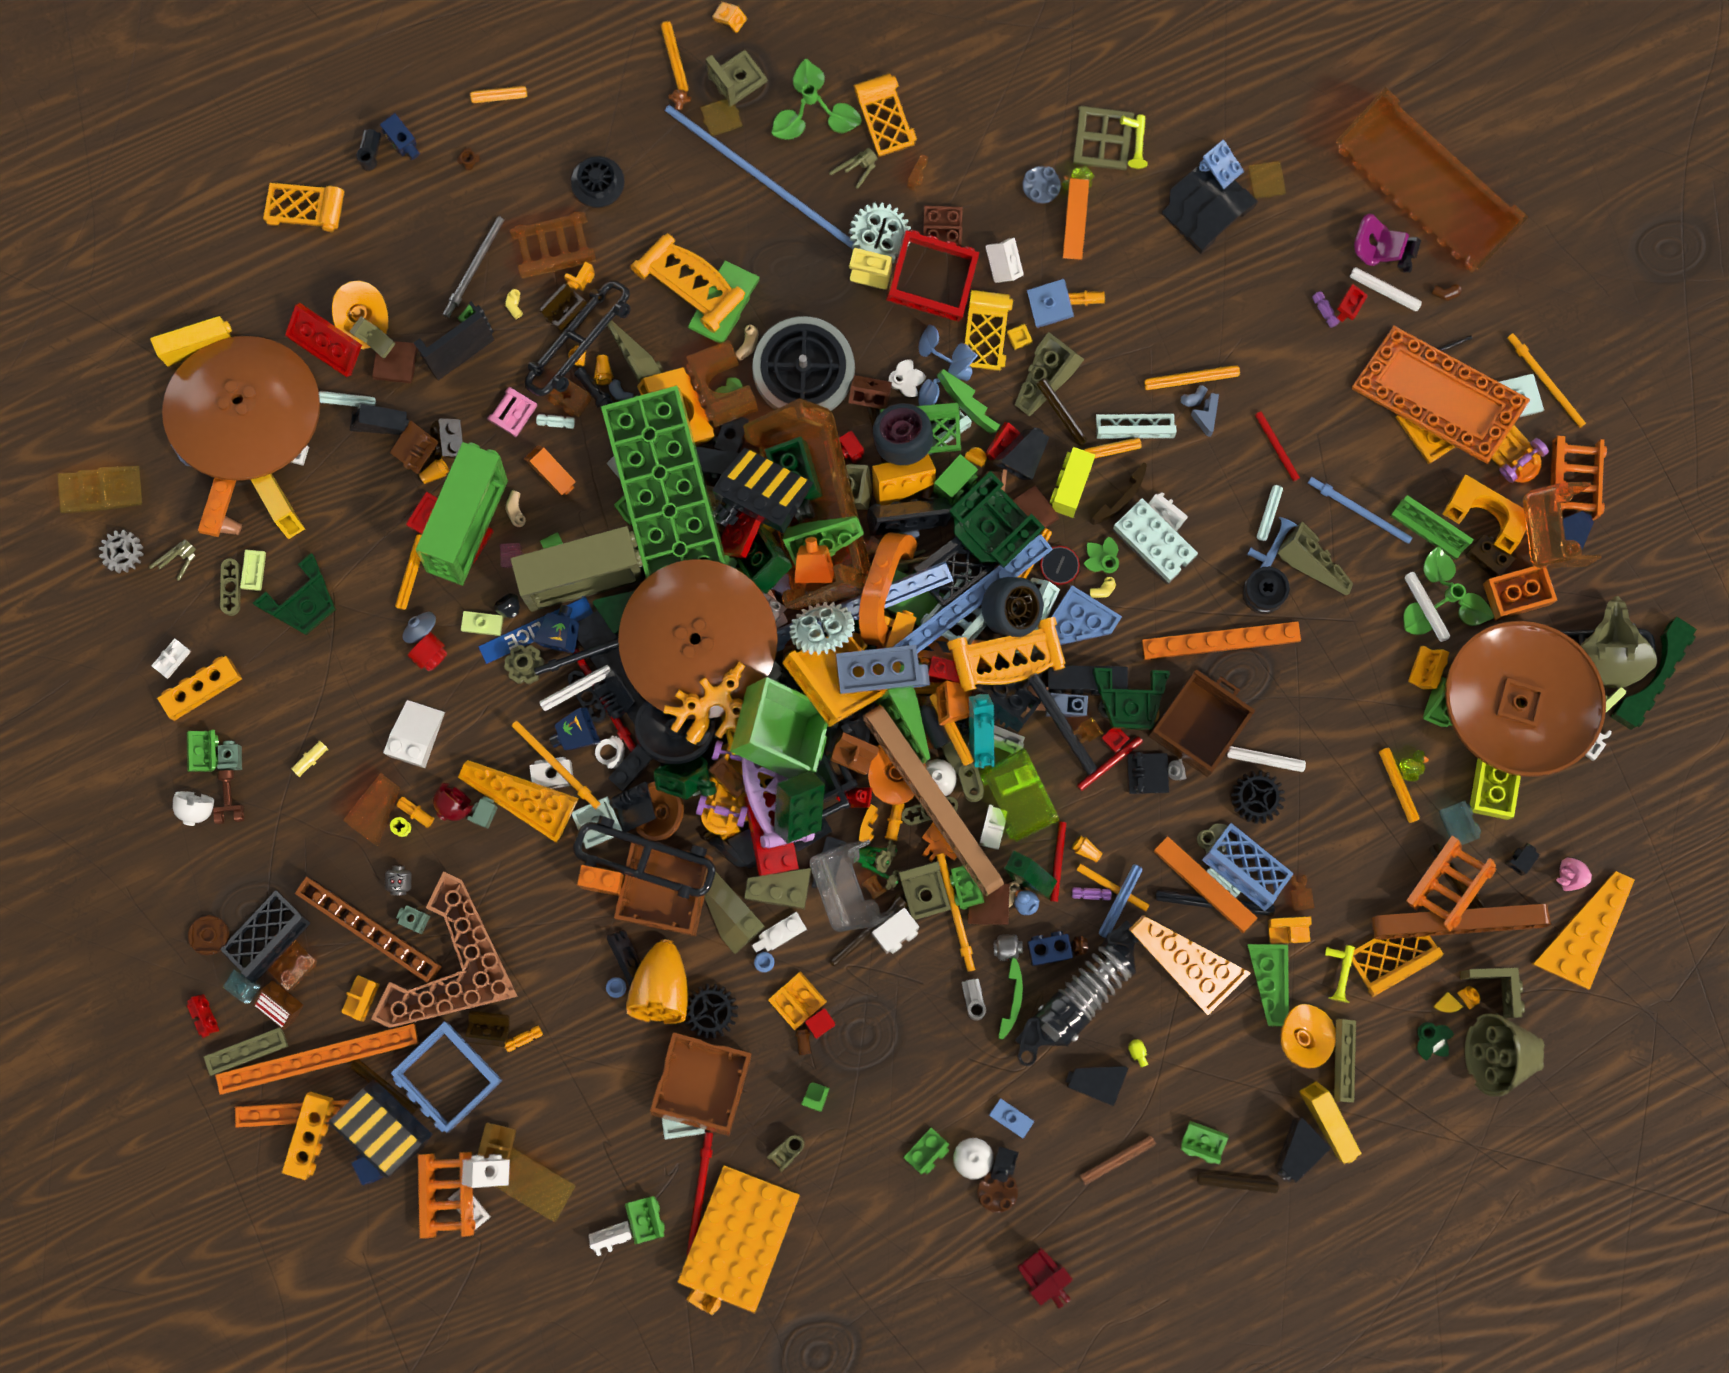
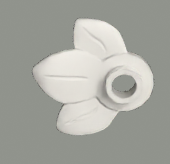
M912 360L900 362L896 367V371H893L888 377V381L892 382V388L900 390L907 397L918 396L916 386L922 384L926 379L923 372L913 369ZM896 377L900 378L901 382L897 381Z

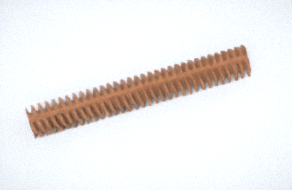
M1150 1135L1131 1146V1148L1129 1147L1120 1152V1154L1086 1171L1080 1177L1086 1185V1182H1091L1093 1179H1097V1176L1100 1177L1102 1174H1106V1171L1115 1169V1166L1124 1164V1161L1131 1160L1130 1157L1133 1159L1135 1155H1139V1152L1148 1150V1147L1155 1146L1156 1143Z

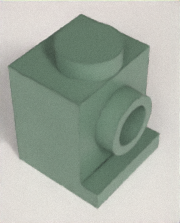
M224 741L223 745H218L217 769L221 771L242 770V746L235 744V741ZM230 751L231 756L226 758V752Z
M483 796L479 803H475L472 809L473 817L468 816L467 820L489 829L498 807L493 804L494 800Z
M406 905L405 909L401 908L396 918L399 919L398 924L422 934L431 916ZM409 915L414 916V920L412 922L408 921Z

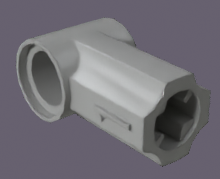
M979 979L962 982L968 1016L972 1020L982 1019L985 1015L986 1007ZM975 1005L982 1008V1013L978 1016L973 1015L971 1012V1008Z

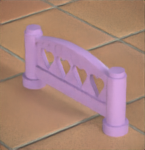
M742 757V773L747 798L760 827L764 831V835L760 837L762 847L772 848L787 844L774 831V827L770 823L771 818L768 816L769 811L775 812L776 802L770 808L767 807L763 792L766 791L776 795L777 783L788 778L764 767L757 769L754 766V762ZM758 772L774 777L766 788L760 786V779L757 777ZM813 833L794 842L801 840L803 842L811 841L814 839L815 834Z

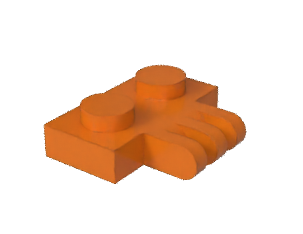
M933 822L922 837L924 841L929 843L922 856L926 857L929 852H932L933 854L929 858V861L932 862L936 855L944 853L945 857L947 856L955 861L957 858L956 854Z

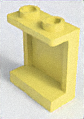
M854 248L849 268L852 269L850 281L886 290L892 272V257Z

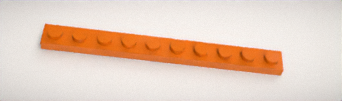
M415 1024L216 1074L219 1094L222 1095L419 1044Z

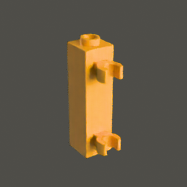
M903 610L902 613L897 612L895 619L884 616L886 625L892 628L886 648L895 646L913 632L917 620L916 617H913L914 613ZM895 662L892 668L895 672L899 673L902 665L900 662ZM879 664L874 665L879 674H883L884 667Z

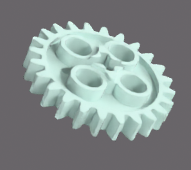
M873 203L872 209L866 205L865 211L860 209L859 215L855 214L853 218L855 221H852L850 224L853 228L849 230V233L853 236L849 240L855 241L852 248L890 256L894 263L899 252L903 234L906 230L909 231L911 229L910 226H905L908 219L902 220L904 213L898 215V208L892 211L891 204L884 208L883 203H881L880 207ZM870 219L877 220L878 225H873ZM883 219H886V224L882 231V237L878 243V248L875 249L874 245L877 240ZM888 226H894L896 228V231H890L888 229ZM864 237H871L873 242L865 241ZM882 243H888L891 248H884Z
M824 602L823 606L816 603L814 608L809 605V610L802 609L803 614H796L797 619H792L793 625H790V636L793 644L796 645L797 649H802L803 653L808 650L810 655L814 651H817V655H820L821 651L828 654L829 649L835 652V647L842 648V642L848 643V637H852V631H855L851 612H848L847 607L842 608L841 604L835 606L834 602L830 605ZM816 618H818L821 622V626L818 624ZM823 630L824 632H826L828 638H826L823 634Z

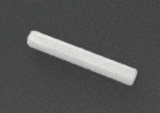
M1354 268L1350 275L1352 279L1414 311H1418L1422 302L1358 268Z
M1414 572L1408 573L1405 576V580L1439 641L1448 640L1450 634L1417 575Z
M605 665L541 700L540 705L542 709L546 711L605 679L611 671L610 667Z
M1232 746L1227 751V757L1299 772H1304L1306 767L1304 760Z

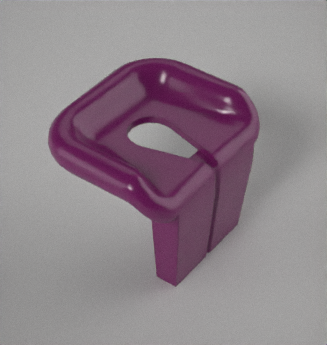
M1367 214L1363 217L1354 243L1355 253L1365 264L1370 266L1377 265L1379 262L1401 260L1409 235L1405 232L1389 231L1373 214ZM1371 233L1373 234L1378 243L1377 247L1371 245L1369 242V237Z

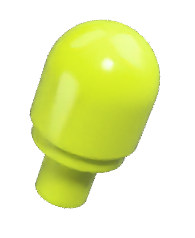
M1139 1039L1132 1040L1128 1046L1132 1058L1138 1060L1141 1068L1147 1066L1148 1063L1145 1058L1147 1050L1144 1043Z

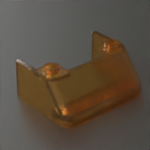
M1591 482L1558 483L1531 490L1524 495L1523 506L1532 564L1537 568L1587 567L1601 559V555H1582V549L1578 542L1565 540L1560 504L1570 501L1573 495H1577L1590 487Z

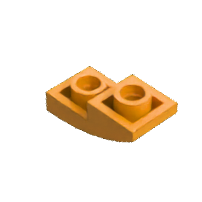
M872 804L868 808L861 825L859 835L860 847H863L865 844L868 846L874 838V835H872L873 829L868 825L869 823L873 825L879 815L877 814L878 808Z

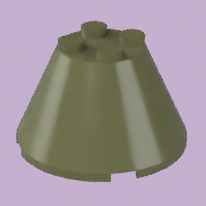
M1497 1014L1481 1015L1477 1018L1478 1021L1475 1025L1470 1026L1465 1041L1466 1066L1469 1074H1473L1477 1082L1475 1083L1476 1087L1484 1094L1503 1096L1534 1073L1543 1069L1544 1041L1535 1034Z

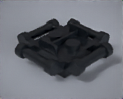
M825 749L822 760L818 762L817 771L814 772L825 784L823 804L837 798V796H839L841 801L824 809L822 819L843 808L851 807L845 792L859 786L857 781L853 779L849 769L838 764L846 781V784L841 786L830 763L832 762L830 760L832 753L827 755Z

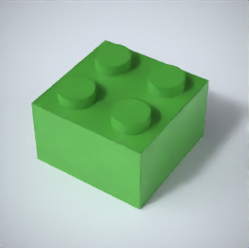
M960 454L934 482L933 492L939 498H946L951 506L954 503L956 504L964 497L963 494L967 489L970 491L976 485L978 469Z

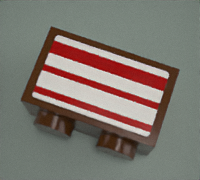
M271 981L261 989L253 1004L256 1009L283 1030L297 1019L304 1006L274 981Z

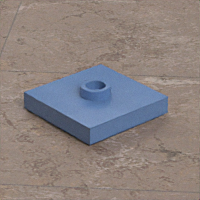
M1064 279L1027 290L1037 328L1074 317Z

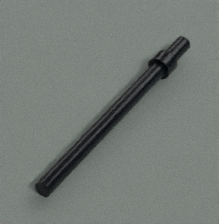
M619 638L558 660L556 658L549 660L547 664L534 668L535 674L537 676L548 671L554 672L560 670L559 667L618 647Z

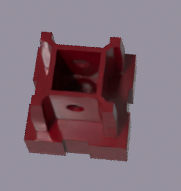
M1041 1247L1017 1266L1024 1279L1031 1286L1028 1291L1040 1306L1051 1298L1056 1307L1060 1309L1064 1304L1059 1296L1066 1304L1071 1300V1297L1063 1288L1072 1282L1073 1279L1065 1268L1060 1264L1057 1266Z

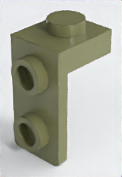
M360 316L349 331L367 343L383 358L388 355L395 345V342L381 329Z

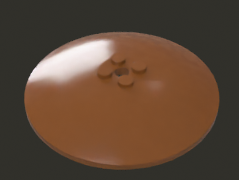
M231 337L199 349L177 369L165 392L162 409L163 424L174 450L194 469L208 476L223 480H250L276 472L293 461L304 450L311 440L319 420L320 395L317 383L309 367L288 347L261 337ZM236 397L243 398L240 404L233 403Z
M694 559L667 565L650 575L639 585L624 609L619 627L618 641L621 661L630 682L644 699L656 708L664 711L665 705L672 707L683 706V701L675 697L678 690L687 695L695 693L702 698L705 695V691L699 681L706 677L709 683L716 687L723 682L724 675L731 669H734L738 662L743 663L745 668L741 672L742 677L739 680L737 689L731 691V698L744 700L747 686L765 677H769L776 658L778 634L775 617L767 598L749 577L739 570L720 562ZM694 633H698L701 637V641L697 645L692 644L690 641V637ZM732 680L727 681L729 684H734ZM690 702L689 705L695 706V703ZM713 706L709 710V719L725 715L724 709L720 706ZM690 714L686 719H695V716Z
M1512 621L1486 628L1472 637L1460 649L1447 675L1445 688L1446 707L1456 734L1477 758L1502 772L1525 777L1546 776L1560 772L1584 757L1601 733L1606 714V696L1599 671L1592 659L1579 644L1566 634L1552 627L1535 622ZM1516 699H1523L1525 707H1518Z

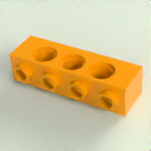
M227 656L218 657L212 662V665L207 668L202 667L198 669L191 678L187 677L179 681L178 686L173 689L168 688L164 690L157 699L168 717L175 721L242 680L231 659ZM216 672H220L219 679L213 681V674ZM202 682V689L200 691H196V685ZM185 693L186 698L184 701L179 702V695Z
M314 1092L306 1094L283 1167V1174L306 1180L310 1175L313 1176L317 1165L314 1163L316 1156L320 1155L323 1144H320L322 1136L326 1135L329 1126L326 1124L328 1116H332L335 1107L332 1104L334 1098ZM312 1112H317L320 1115V1121L312 1119ZM307 1131L313 1133V1141L306 1139L305 1133ZM300 1151L308 1154V1160L305 1161L300 1158Z

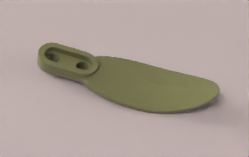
M969 717L966 718V722H965V724L968 725V726H969ZM969 734L963 736V739L970 751ZM952 742L942 746L941 748L947 762L952 765L955 772L959 775L965 798L970 802L980 801L984 795V788L978 770L979 767L975 768L973 763L964 766ZM970 772L972 773V776L967 777L965 776V774ZM975 790L977 794L971 795L970 792Z

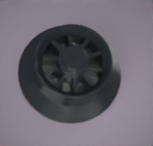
M594 156L583 160L574 169L571 177V187L576 198L581 203L594 208L605 207L614 203L624 189L625 181L621 168L616 162L607 157Z

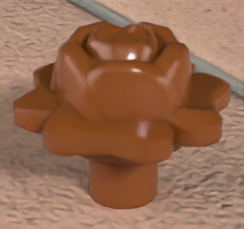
M679 89L674 90L673 94L668 96L675 103V109L682 110L683 104L691 100V97L687 96L686 91Z

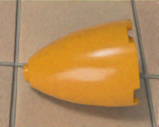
M662 939L650 949L637 969L629 990L626 1009L629 1016L646 1022H650V1020L664 1021V1024H676L685 1021L687 1013V979L676 945L672 944L671 940Z

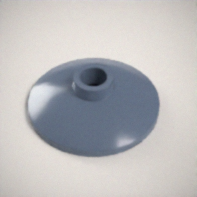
M425 612L412 617L403 632V640L406 643H415L424 638L434 627L436 616L432 612Z

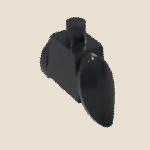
M750 828L728 839L729 844L717 837H713L708 842L719 850L733 865L738 867L746 866L748 869L757 867Z

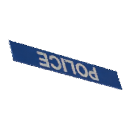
M586 597L567 605L572 608L570 618L576 622L593 613ZM558 609V610H556V611H554V612H551V613L558 615L560 609ZM545 616L478 646L486 664L509 654L511 649L518 645L526 646L533 643Z

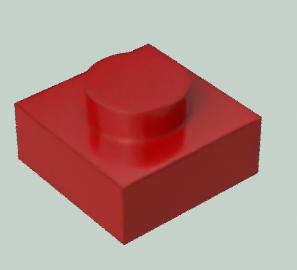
M1112 728L1101 738L1114 753L1130 739L1121 729Z

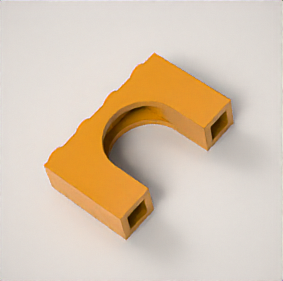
M684 367L645 377L637 386L641 395L678 386L681 389L695 446L699 447L708 444L715 436L713 427L706 418V412L701 407L698 394L693 389L690 377L685 372Z
M1466 474L1457 485L1443 512L1444 516L1460 524L1470 508L1478 507L1489 511L1497 518L1500 524V533L1494 545L1510 555L1521 542L1534 515Z

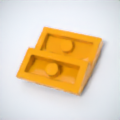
M801 972L768 1000L794 1030L800 1027L827 1002Z

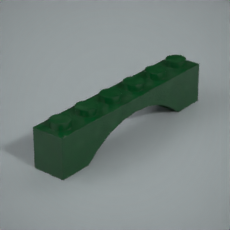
M1677 616L1669 621L1660 636L1662 644L1661 660L1654 678L1639 693L1621 700L1610 716L1612 719L1630 730L1643 724L1645 720L1644 714L1647 710L1650 711L1656 702L1654 701L1657 694L1660 695L1666 686L1663 683L1674 674L1676 670L1674 666L1676 662H1680L1685 656L1686 652L1684 650L1686 646H1690L1695 640L1696 636H1694V633L1697 630L1696 628Z

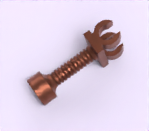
M234 770L218 771V780L222 781L224 807L213 808L214 823L223 824V812L234 811V821H244V807L242 805L232 806L230 781L234 779Z

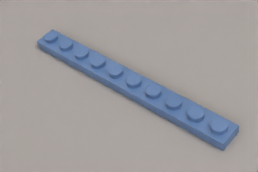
M1040 534L1004 568L998 566L893 647L916 645L917 653H919L982 604L987 588L994 581L1003 577H1018L1053 549Z
M946 561L892 582L886 598L885 608L952 582L953 577ZM862 595L840 603L842 608L847 607L848 612H851L854 621L859 619ZM816 618L818 624L821 626V622L818 618ZM793 623L777 629V652L783 650L787 641L791 639L790 625H793Z

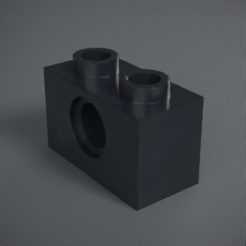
M727 412L726 417L721 418L719 435L716 434L713 439L712 445L714 450L740 453L750 427V420ZM728 432L736 434L732 439H727L725 435Z

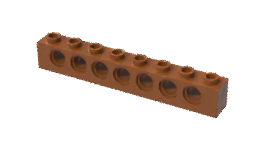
M306 877L295 892L296 895L425 982H433L442 969L441 965L313 879Z

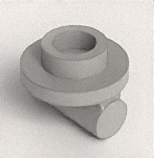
M1182 759L1172 761L1168 765V775L1173 780L1187 779Z

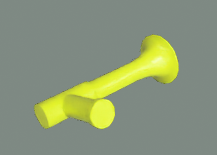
M1138 115L1137 120L1122 116L1120 124L1136 128L1134 158L1128 162V165L1136 169L1145 168L1148 165L1142 157L1145 116Z
M1346 945L1345 951L1326 948L1325 956L1343 959L1337 990L1332 997H1328L1329 999L1349 1003L1345 997V987L1355 949L1353 946Z

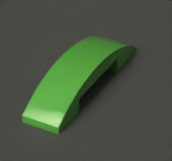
M1015 958L1011 960L1008 979L1016 980L1010 1019H1001L998 1039L1001 1040L1004 1039L1013 1027L1022 1002V975Z

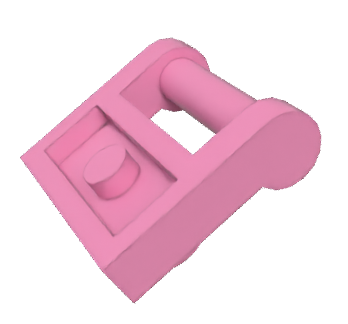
M508 387L505 391V396L493 414L488 416L487 420L517 437L538 405ZM515 398L516 401L514 402V404L512 405L504 419L500 420L499 417L501 416V414L503 413L511 399Z

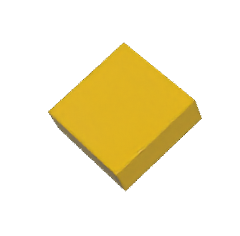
M1025 324L1007 331L1014 350L1032 343V338Z

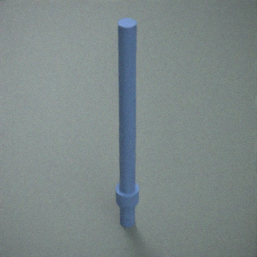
M1313 477L1310 478L1308 484L1320 490L1322 495L1330 496L1407 544L1411 542L1413 537L1333 490V487L1329 484H1323Z

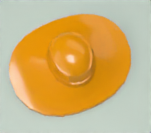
M359 280L349 281L336 291L332 301V316L335 327L362 344L361 349L371 348L367 343L349 331L360 316H362L386 334L388 329V313L382 295L368 282Z
M1302 1004L1294 1007L1288 1013L1281 1030V1045L1285 1055L1293 1063L1301 1067L1316 1068L1325 1063L1332 1054L1336 1041V1030L1331 1018L1324 1011L1312 1005Z

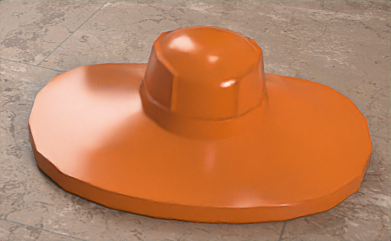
M879 744L877 746L879 748L878 754L871 761L868 771V780L872 792L882 802L890 805L906 803L915 795Z

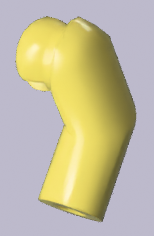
M512 289L507 295L505 305L513 317L518 319L523 315L518 307L520 292L517 289Z

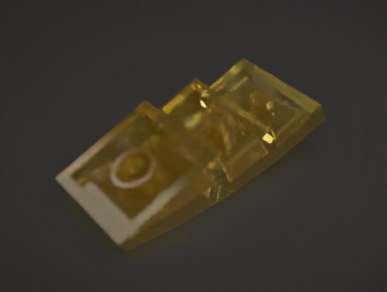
M139 466L99 467L98 470H79L78 473H58L60 513L98 511L142 505Z
M512 1147L509 1157L508 1185L495 1187L539 1214L556 1222L576 1185Z

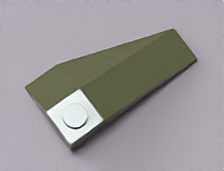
M612 320L607 326L639 383L645 377L664 372L659 361L655 362L650 354Z
M1050 332L1047 333L1036 348L1033 364L1028 369V377L1026 382L1023 383L1015 403L1028 416H1031L1047 400L1036 384L1039 380L1045 378L1055 392L1074 374L1084 361V358Z
M849 464L840 469H830L824 473L817 474L823 496L810 502L824 505L838 503L839 507L843 506L844 508L869 509L872 485L868 465Z
M715 872L712 886L704 898L722 940L736 954L758 935L765 926L720 875Z

